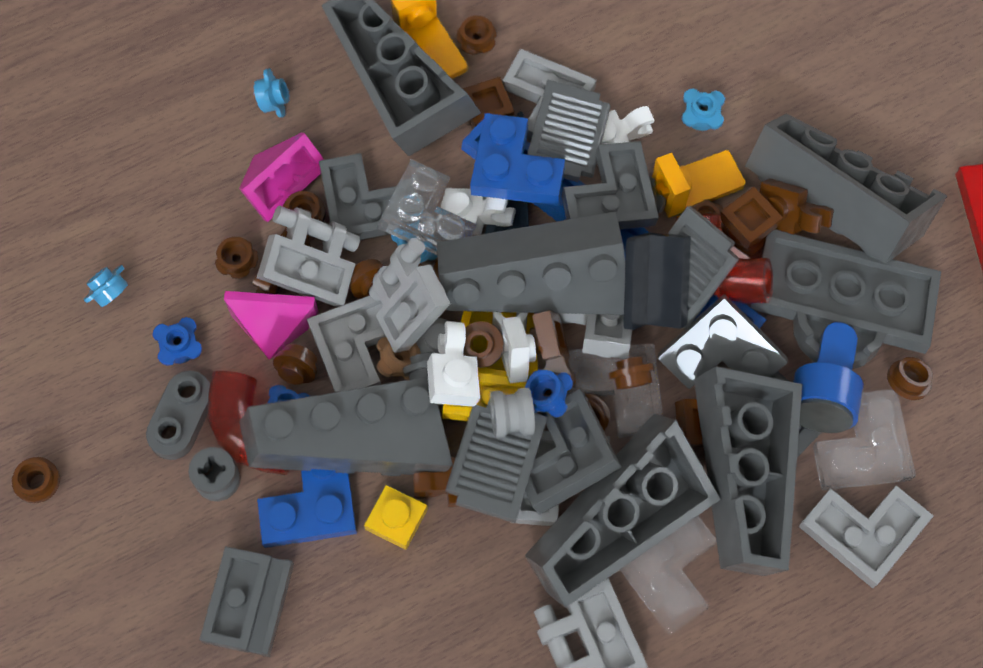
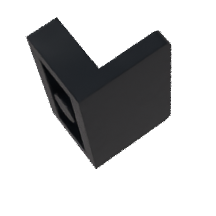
M648 232L627 238L624 329L635 330L645 325L678 329L687 326L691 236Z

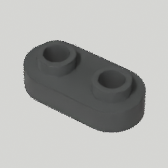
M184 371L175 375L169 381L146 430L147 442L154 453L163 459L175 460L189 453L214 401V392L207 378L201 373ZM189 386L196 388L195 393L191 397H181V392L184 388ZM175 427L176 433L172 438H162V432L166 428Z

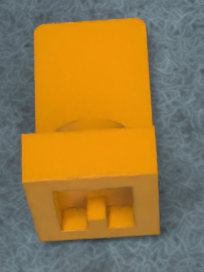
M391 0L393 21L451 79L467 72L468 66L437 17L436 0Z
M728 150L685 166H679L671 152L656 158L652 178L656 181V190L659 195L664 196L666 199L664 210L668 218L684 212L687 206L703 202V199L714 201L740 191L746 184Z

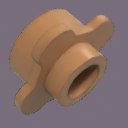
M387 337L381 338L376 345L380 351V361L377 364L378 371L386 377L391 375L395 377L402 376L405 380H410L409 377L404 376L403 368L411 364L410 357L421 354L418 345L415 343L407 351L394 353Z

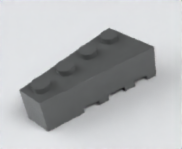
M329 0L321 5L392 139L408 156H411L481 113L470 96L374 0Z
M787 113L765 124L745 167L754 172L761 182L771 178L808 189L806 202L826 206L834 210L832 225L829 229L835 233L845 235L858 244L865 254L874 259L881 260L885 264L925 235L947 198V195L934 188L930 195L910 186L914 178L898 170L893 176L873 167L871 162L873 157L859 150H840L836 148V138Z
M616 211L437 242L439 279L451 303L447 307V311L541 313L550 310L555 313L624 315L625 255Z
M715 366L696 377L694 384L707 476L721 499L712 505L720 569L759 576L789 571L802 384Z
M428 377L248 407L239 422L248 465L251 468L302 471L322 469L336 470L335 473L372 472L381 473L384 476H400L402 474L414 475V473L445 472L453 466L438 404L430 403Z
M653 414L616 455L622 468L587 487L525 554L526 559L547 594L563 606H569L721 500L676 420Z

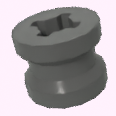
M209 447L199 451L192 458L188 470L190 481L202 497L210 501H222L235 494L240 486L241 476L237 465L227 451L221 448ZM213 465V470L208 475H204V473H207Z

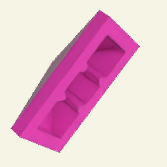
M299 133L253 156L239 189L263 220L269 222L279 205L283 206L291 194L302 191L321 174L319 161L324 160V158L307 135Z
M225 291L224 301L230 315L269 360L277 352L283 350L286 345L292 343L310 329L307 319L319 314L315 297Z

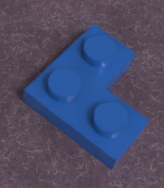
M485 113L470 184L471 195L559 206L565 171V159L523 154L528 132V118Z
M322 469L301 470L303 492L257 499L261 538L264 548L357 534L349 473H335L336 470Z

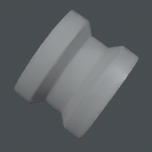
M520 388L514 394L505 395L502 391L490 392V414L495 438H505L509 432L519 431L522 435L534 434V407L529 388Z

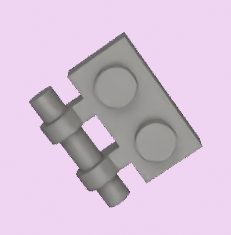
M279 205L274 212L273 222L287 227V237L278 234L269 235L257 279L305 296L315 297L316 300L336 307L344 306L355 263L342 259L340 256L342 249L355 252L360 243V236L348 232L346 226L332 221L327 224L311 218V213L296 207L294 210H290ZM309 235L322 240V251L304 245L306 236Z
M411 238L406 244H401L390 256L391 263L389 266L379 269L373 277V285L369 289L371 298L381 301L383 304L376 317L394 353L409 350L451 304L431 264L418 267L421 261L420 256L424 252L425 246L417 238Z
M609 579L604 580L567 606L570 613L568 617L557 620L551 604L534 611L541 628L537 631L542 645H548L557 668H648ZM576 631L588 655L577 661L574 660L565 636Z

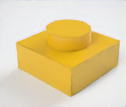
M386 485L364 525L365 530L407 550L428 507L426 504Z

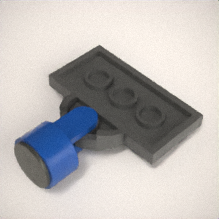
M773 230L766 236L750 308L755 311L793 320L794 337L801 351L815 362L799 367L794 374L793 382L802 384L799 423L801 426L822 433H839L857 424L864 382L852 370L862 367L872 360L878 353L882 343L926 354L932 341L941 271L894 259L885 264L881 260L874 259L862 251L778 230Z

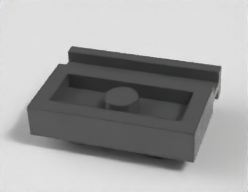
M225 546L199 640L205 644L270 657L294 567L293 561L276 559L268 555Z

